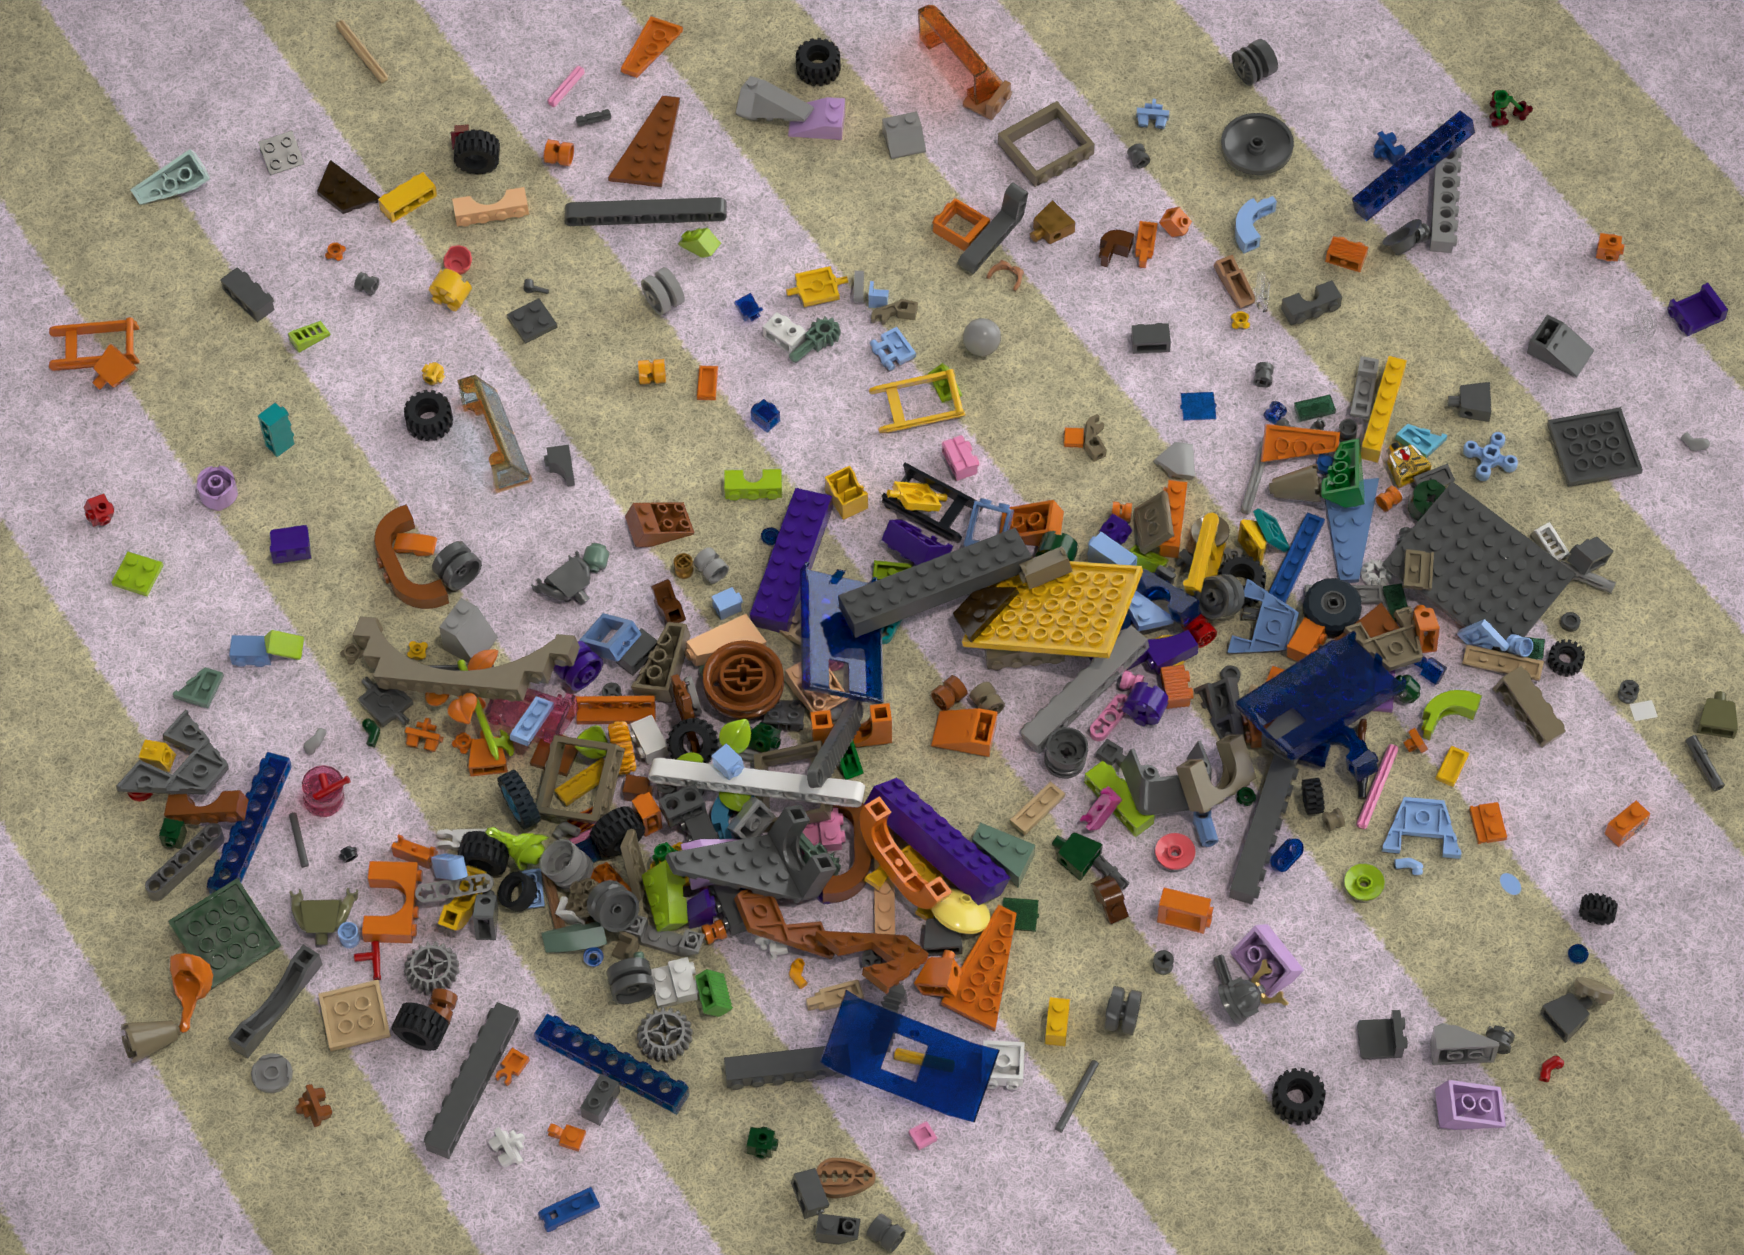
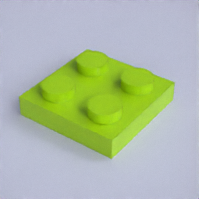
M128 551L111 582L112 586L148 597L164 566L163 562Z

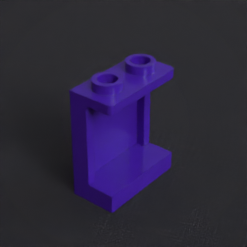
M1709 283L1703 284L1700 292L1678 302L1675 299H1671L1667 309L1669 316L1676 320L1679 329L1682 332L1684 331L1687 337L1724 321L1728 313V308Z

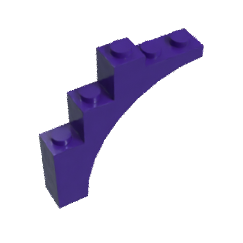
M1189 630L1161 639H1148L1149 649L1127 670L1147 661L1151 670L1154 669L1157 675H1159L1161 667L1173 666L1197 655L1198 644Z

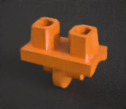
M425 718L424 722H417L416 727L422 728V730L406 727L405 733L408 734L406 745L418 748L420 738L426 739L424 749L435 752L439 742H443L444 737L440 734L429 732V730L436 731L437 728L436 725L431 724V718Z

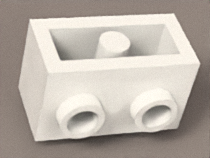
M778 312L763 326V337L789 354L806 341V331L804 328L794 324L787 316H782Z
M652 715L630 723L631 741L637 743V752L641 759H645L647 764L652 763L654 758H664L669 755L668 745Z

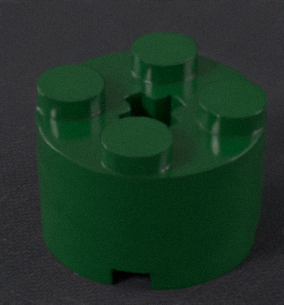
M1435 479L1419 483L1408 498V511L1416 521H1419L1444 492L1445 486Z
M1048 531L1042 535L1035 557L1062 546L1069 561L1075 560L1078 543L1073 537L1065 533L1057 535L1055 534L1056 531Z

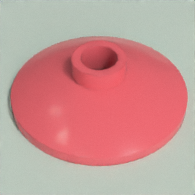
M1170 833L1159 839L1156 844L1155 855L1159 863L1164 867L1180 870L1188 867L1193 862L1195 846L1187 836L1180 833ZM1173 852L1178 853V856H1173L1171 854Z

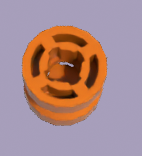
M1394 486L1388 487L1385 493H1380L1376 496L1378 506L1385 512L1392 509L1394 504L1397 505L1403 500L1400 491Z
M1113 501L1112 514L1126 522H1131L1132 503L1120 504Z
M721 919L714 921L711 925L705 924L701 926L708 945L714 943L717 939L727 938Z

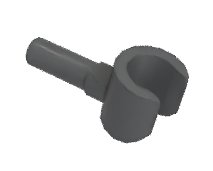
M532 279L524 280V291L526 293L534 291L549 293V289L534 286Z

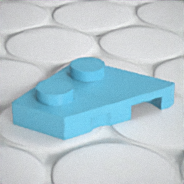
M1407 424L1396 434L1395 439L1404 446L1413 445L1427 458L1446 441L1447 435L1442 433L1441 436L1431 434V430Z

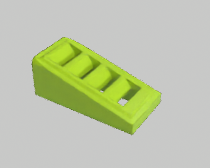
M321 321L288 333L289 341L299 353L331 335ZM317 328H320L322 330V333H319L317 331Z

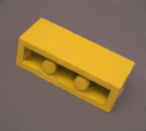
M422 172L413 176L407 182L398 185L389 193L382 195L378 199L380 210L394 223L436 197V186Z

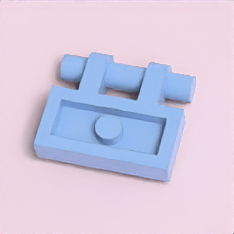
M897 327L881 334L882 342L878 343L876 339L870 342L872 351L880 357L882 365L887 367L889 371L895 369L893 361L897 360L902 365L916 357V352ZM887 348L891 352L888 355L884 352V350Z

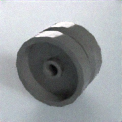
M456 541L446 546L438 553L432 564L434 573L440 579H443V582L451 590L462 589L471 583L482 567V561L474 553H471V550L463 541Z
M1230 574L1205 577L1202 591H1194L1195 605L1198 611L1206 618L1216 619L1235 615L1244 604L1245 594L1243 586L1236 577Z
M608 880L601 882L591 891L587 900V911L595 921L608 931L620 932L630 927L637 919L639 901L622 884L617 881Z
M628 958L618 961L606 971L608 983L611 986L612 999L618 1004H631L643 1001L652 996L656 991L654 979L651 976L650 963L644 958Z
M1113 986L1106 1009L1105 1030L1115 1032L1119 1027L1120 1020H1123L1121 1029L1123 1034L1134 1035L1142 998L1141 991L1131 990L1127 1001H1124L1125 989Z

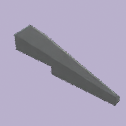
M1227 677L1215 683H1206L1194 688L1195 694H1199L1203 701L1201 703L1204 709L1207 708L1211 715L1209 720L1219 738L1222 739L1228 734H1243L1244 738L1237 678Z

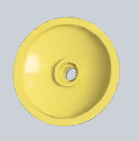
M950 889L952 891L951 895L931 908L933 915L941 924L959 933H979L987 927L990 921V912L985 903L978 906L971 896L965 894L960 889Z

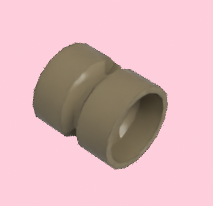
M986 681L977 685L969 694L974 704L980 709L996 711L999 714L1005 707L1004 701L990 682Z

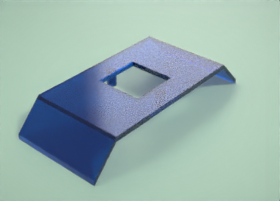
M845 990L820 1063L834 1072L937 1112L975 1123L1000 1050L972 1043L860 999L853 993ZM893 1033L927 1046L915 1081L881 1069Z

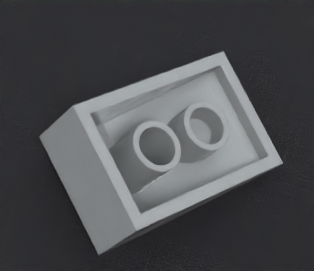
M1446 1023L1434 1026L1430 1039L1432 1065L1494 1063L1499 1048V1042Z

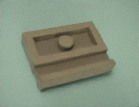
M1406 549L1403 588L1427 589L1431 591L1434 552L1426 553L1425 551Z

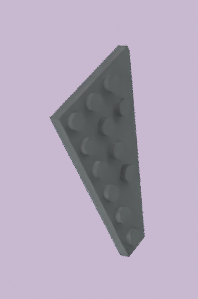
M769 834L670 852L665 857L674 875L687 876L691 879L703 878L709 880V883L730 886L738 890L741 887L763 896H772L780 900L782 897L794 900V903H799L802 899Z

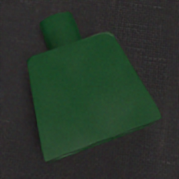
M1075 832L1067 840L1057 835L1052 842V846L1059 849L1057 861L1080 881L1093 866L1094 860L1102 854L1103 844Z

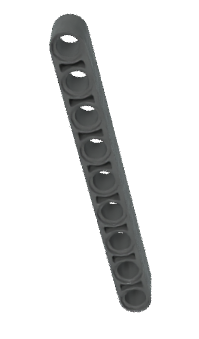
M721 197L570 202L565 205L564 222L567 226L724 221L727 218V202Z

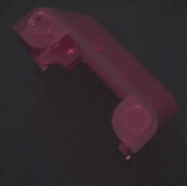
M528 688L523 701L511 702L502 699H490L485 715L488 718V722L493 725L500 724L514 729L536 696L554 702L553 710L535 735L551 743L554 735L562 736L575 718L578 711L576 695L566 693L564 698L561 694L554 697Z

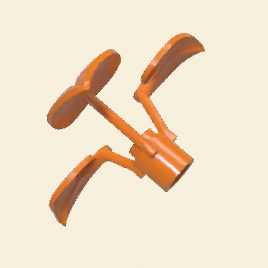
M490 649L476 653L468 663V671L491 668L499 651ZM426 692L425 699L429 705L439 706L447 701L450 694L439 695ZM466 693L463 696H457L459 699H455L450 703L448 715L457 722L470 724L473 712L476 713L477 697L473 693ZM478 697L484 709L486 702L481 697Z

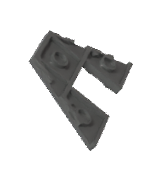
M185 709L164 732L163 740L192 752L173 775L139 760L116 785L118 792L206 795L229 770L227 761L220 756L217 748H214L210 743L207 735L199 729L197 722L193 721Z

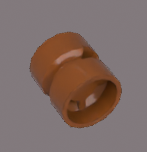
M954 675L947 678L943 685L937 686L930 692L935 704L943 711L949 710L955 705V701L959 702L968 695L963 682Z
M436 988L432 991L429 1000L431 1004L428 1007L442 1015L449 1025L453 1016L452 1010L456 1007L458 996L452 991Z

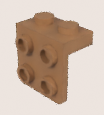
M979 80L964 99L963 106L993 120L1012 95L1011 83L1004 80L998 88L983 80Z

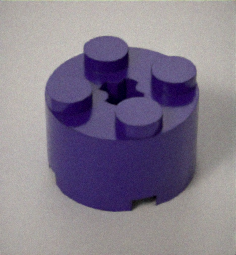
M1137 682L1131 689L1122 710L1135 719L1137 725L1145 727L1146 724H1158L1167 708L1169 698L1159 687L1154 685L1151 688L1147 686L1148 683Z

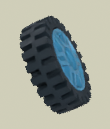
M511 770L499 776L497 781L503 798L506 800L507 806L520 827L525 830L539 823L541 819L536 803L533 801L534 799L516 770Z

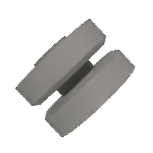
M663 267L655 272V277L649 275L641 280V287L647 301L659 315L669 312L671 306L677 307L684 303L683 290L669 269Z

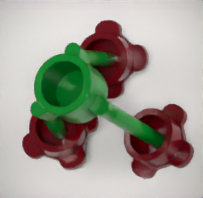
M1495 90L1492 92V101L1489 103L1492 108H1496L1489 115V119L1492 120L1491 126L1498 127L1509 123V120L1506 118L1507 113L1503 110L1507 108L1510 102L1514 105L1513 115L1518 116L1521 121L1526 120L1529 113L1533 111V107L1531 105L1528 106L1525 101L1517 103L1513 96H1509L1505 90Z

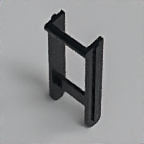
M905 462L903 464L905 476L900 482H910L913 478L923 484H928L930 488L942 494H946L947 497L954 501L939 522L917 510L910 511L905 509L897 498H888L885 493L882 494L884 506L899 512L956 543H960L962 536L950 527L964 506L973 509L974 501L977 500Z

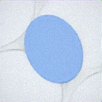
M1509 873L1501 875L1500 883L1506 892L1512 895H1517L1521 892L1520 882L1515 876Z

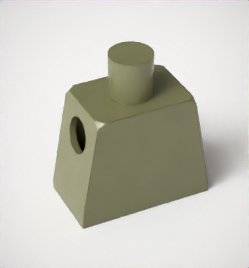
M1718 691L1715 692L1714 698H1707L1697 733L1735 739L1738 730L1736 705L1733 701L1726 700L1727 694L1725 692Z

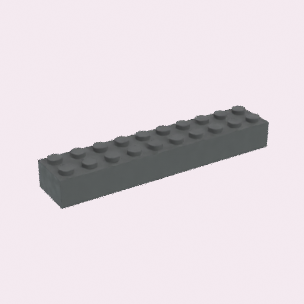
M1016 528L838 595L839 609L856 638L973 593L976 590L1017 576L1022 572L1019 564L1032 559V555Z

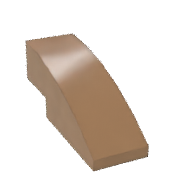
M1233 254L1214 263L1213 266L1221 282L1240 309L1257 302L1243 270L1239 269Z

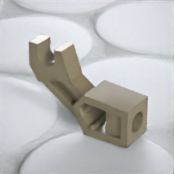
M900 299L897 302L877 307L872 312L871 323H875L877 318H881V325H885L889 318L895 315L897 318L915 320L918 302Z
M1098 414L1089 417L1086 422L1087 429L1084 449L1093 462L1106 457L1107 452L1102 440L1097 436L1104 429L1103 422L1100 424L1095 423L1099 421L1100 417Z

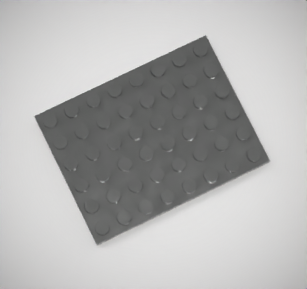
M1453 481L1382 564L1385 569L1403 582L1406 549L1425 551L1426 553L1434 552L1431 591L1427 589L1413 590L1463 628L1485 619L1505 640L1512 634L1525 637L1576 575V573ZM1492 647V650L1511 654L1507 650L1501 651L1500 647Z

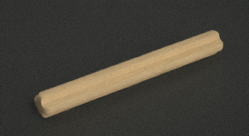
M343 20L337 22L336 28L378 81L380 83L387 81L388 75Z

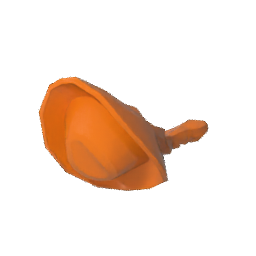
M180 953L171 956L170 973L175 994L181 1000L183 1007L179 1028L180 1032L184 1033L190 1029V1018L195 1010L197 1000L205 998L211 989L213 973L210 964L201 957Z

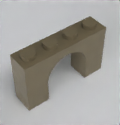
M1228 734L1216 742L1223 765L1222 777L1216 786L1209 779L1203 759H1189L1176 767L1190 811L1201 814L1209 812L1212 806L1223 803L1226 797L1235 795L1237 790L1249 786L1250 782L1257 778L1243 734Z

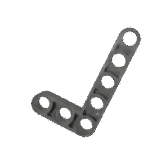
M1014 182L1008 186L1004 193L1001 211L960 256L957 262L959 266L971 274H974L1022 220L1028 198L1026 190Z

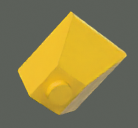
M1243 519L1240 521L1238 542L1246 553L1253 557L1254 561L1258 560L1260 566H1262L1268 543L1257 521Z

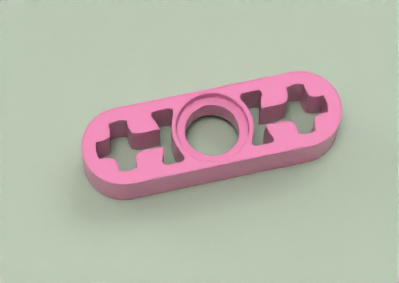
M1116 695L1090 726V737L1093 740L1103 741L1126 715L1122 710L1124 705H1121L1118 711L1116 709L1118 708V702L1126 701L1127 695ZM1112 714L1116 719L1109 722L1105 719V716ZM1103 724L1102 733L1096 734L1095 730H1099Z

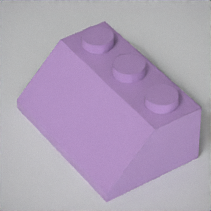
M1268 924L1255 925L1230 952L1250 979L1261 968L1262 960L1267 959L1268 968L1272 969V973L1262 975L1260 977V984H1263L1266 990L1265 994L1268 997L1293 983L1304 971Z

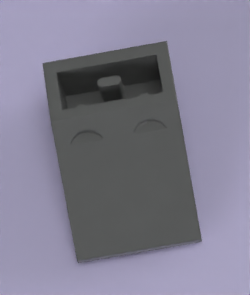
M1548 314L1532 336L1527 350V354L1576 378L1594 352V349L1564 322Z

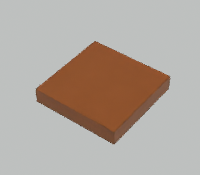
M544 730L530 765L545 770V763L549 757L550 744L553 741L554 735H564ZM565 744L558 772L559 775L568 776L578 754L575 746Z

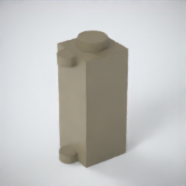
M1062 546L1019 564L1022 571L1019 573L1020 579L1023 584L1027 583L1029 589L1073 572Z

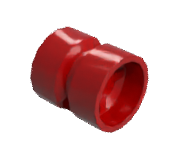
M1199 611L1190 614L1181 624L1184 631L1189 630L1197 642L1198 648L1208 645L1217 636L1216 629L1212 624L1208 623V619Z

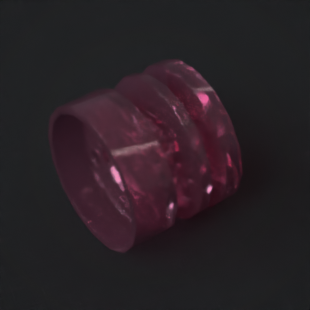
M326 765L316 766L310 769L302 780L304 806L314 816L329 817L336 814L343 807L345 801L344 786L320 800H315L313 794L322 790L318 775L325 773L329 785L343 779V777L333 767Z

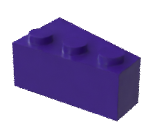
M902 519L889 520L882 537V541L888 544V548L898 551L903 558L914 562L915 566L948 554L953 549V545L949 543L943 545L937 542V537L932 535L929 538L923 535L921 529Z

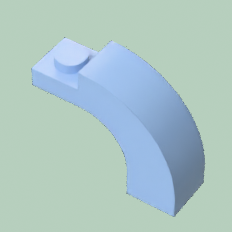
M1273 196L1262 199L1259 203L1252 198L1240 208L1236 217L1235 239L1243 254L1260 246L1261 236L1253 224L1258 219L1276 211L1277 201Z

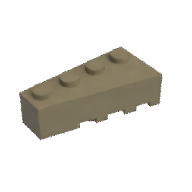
M1522 666L1503 676L1492 688L1496 694L1500 692L1504 696L1502 701L1506 706L1510 705L1514 708L1516 718L1527 724L1526 730L1542 748L1566 732L1563 722L1555 716L1552 706L1545 701L1540 688L1534 685L1529 672L1524 670Z

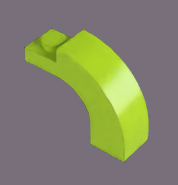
M1450 690L1435 696L1427 704L1423 712L1422 720L1424 722L1421 730L1424 731L1423 738L1430 741L1437 723L1445 716L1460 715L1473 720L1479 708L1482 695L1467 690Z

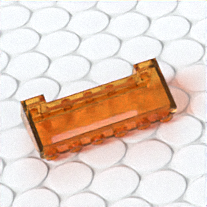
M926 5L918 9L919 38L928 49H931L944 42L974 77V86L967 89V95L976 105L990 99L1003 83L1002 79L936 6Z

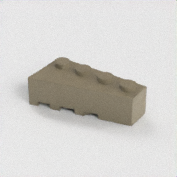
M674 622L666 624L656 642L655 649L650 652L647 663L641 668L639 677L631 686L634 696H655V701L673 703L674 692L670 676L678 674L680 677L685 659L686 641L690 640L691 637L687 624Z
M985 649L987 669L1000 670L1006 667L1020 668L1025 665L1039 666L1045 663L1059 664L1065 661V655Z

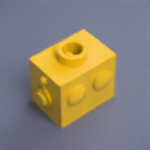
M145 739L138 757L147 764L170 772L176 754L166 743Z

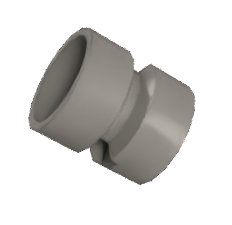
M711 547L700 551L693 561L695 567L699 571H703V576L711 584H715L723 579L729 571V566L719 558V555Z

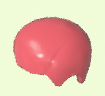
M461 245L451 246L444 256V267L460 275L466 273L472 263L471 252Z

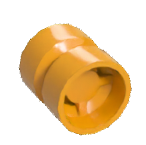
M654 359L653 362L649 360L638 361L640 385L650 384L652 381L656 384L666 383L664 359Z

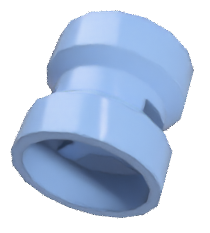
M1512 634L1506 640L1509 644L1507 652L1527 657L1533 650V641L1530 638Z
M345 922L338 928L341 945L345 948H354L360 942L359 931L354 923Z

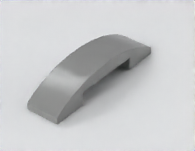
M1361 356L1350 416L1369 419L1379 359Z

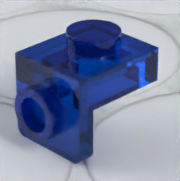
M751 293L734 302L744 321L750 319L752 322L761 317L760 313L764 310L762 307L759 308Z

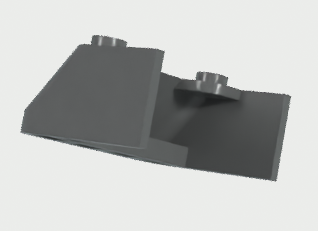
M1197 741L1187 760L1203 759L1211 781V764L1202 742ZM1130 749L1120 767L1137 810L1143 815L1189 811L1190 809L1179 776L1160 777L1158 770L1154 766L1141 765L1135 749Z

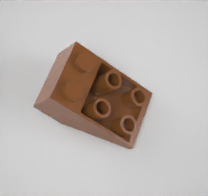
M684 502L633 503L625 515L635 547H652L691 536L695 533Z

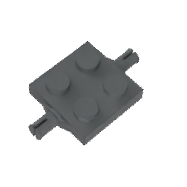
M368 677L362 679V683L368 689L358 698V702L382 727L396 718L403 725L409 723L410 719L403 713L413 705V700L404 691L399 689H382Z

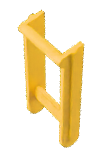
M949 369L870 388L869 394L886 392L894 422L893 424L879 427V433H889L965 416L954 370ZM948 379L955 410L905 421L897 389Z
M1208 513L1203 518L1188 579L1183 581L1190 608L1194 612L1198 611L1194 601V591H1202L1205 577L1218 575L1226 547V542L1216 547L1215 536L1219 524V517L1216 513Z

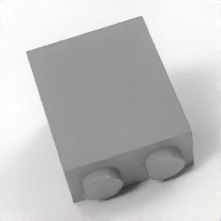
M462 598L439 627L444 650L468 663L476 653L489 650L498 638L479 608Z

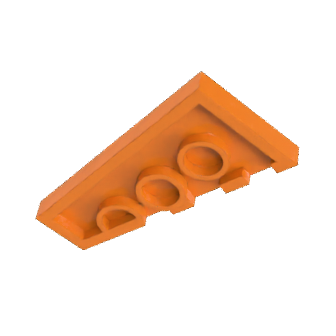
M650 16L624 61L621 72L638 78L683 32V27Z

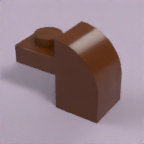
M1118 229L1106 232L1100 239L1099 258L1101 259V266L1108 268L1113 254L1128 258L1134 242V233Z
M669 579L650 586L655 599V606L665 624L668 622L681 623L686 620L682 605L676 599Z
M1107 876L1091 883L1096 900L1102 904L1110 924L1129 917L1124 903V895L1114 878Z

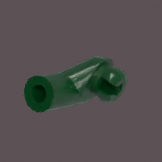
M367 718L362 722V727H364L369 735L366 744L370 747H375L381 730L373 720Z

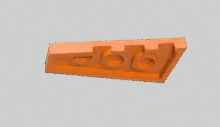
M1265 424L1261 462L1336 452L1339 446L1340 432Z

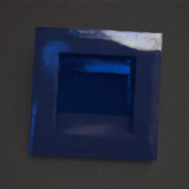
M592 838L575 844L591 858L593 863L602 860Z

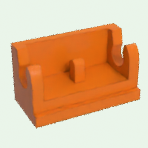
M398 834V842H393L391 846L393 856L408 862H418L419 866L430 869L432 866L431 857L438 854L436 848L432 846L430 848L405 840L402 835Z

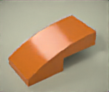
M397 533L393 549L396 553L413 552L416 556L434 555L437 538L424 534Z

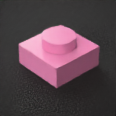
M927 1121L909 1130V1135L918 1150L937 1141V1137Z

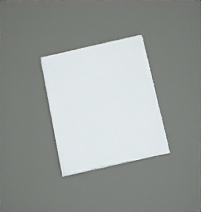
M1652 700L1629 704L1635 721L1658 717Z

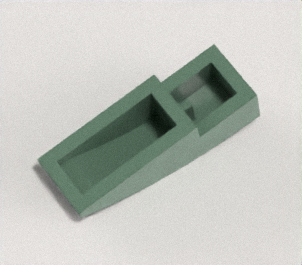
M598 922L585 925L578 923L541 933L546 953L575 951L607 945L604 927Z

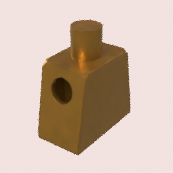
M1052 200L1033 219L1034 231L1030 233V237L1034 242L1043 238L1049 244H1052L1075 233L1076 222Z

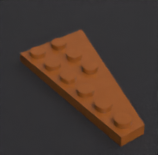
M662 95L609 175L608 181L662 187L678 115L680 97Z

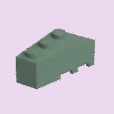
M980 822L972 838V843L983 854L989 856L991 861L998 867L1004 869L1006 874L1011 877L1010 880L1019 888L1035 856V844Z

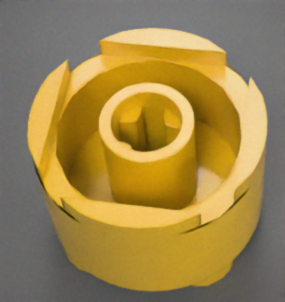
M445 268L443 271L441 269L429 286V291L433 295L432 300L435 303H445L449 309L456 312L471 292L472 287L468 281L464 283L461 280L462 276Z

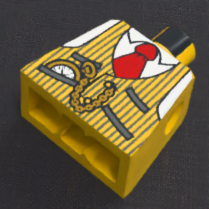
M1394 442L1389 446L1391 454H1389L1387 465L1398 489L1412 483L1414 476L1431 470V463L1413 445L1402 448L1398 442Z

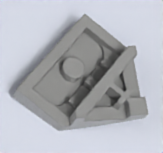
M1174 442L1153 461L1157 466L1160 464L1168 473L1169 478L1174 475L1178 478L1193 480L1195 477L1193 444Z

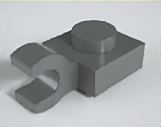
M1106 739L1096 751V757L1111 766L1116 762L1120 767L1126 756L1122 754L1123 748L1109 739Z

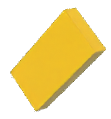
M1451 746L1435 780L1454 787L1468 759L1469 753Z

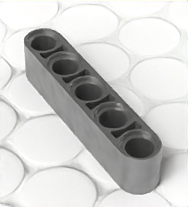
M208 824L148 878L145 888L151 900L160 901L166 897L224 843V834L219 824ZM159 887L158 890L152 891L154 888Z

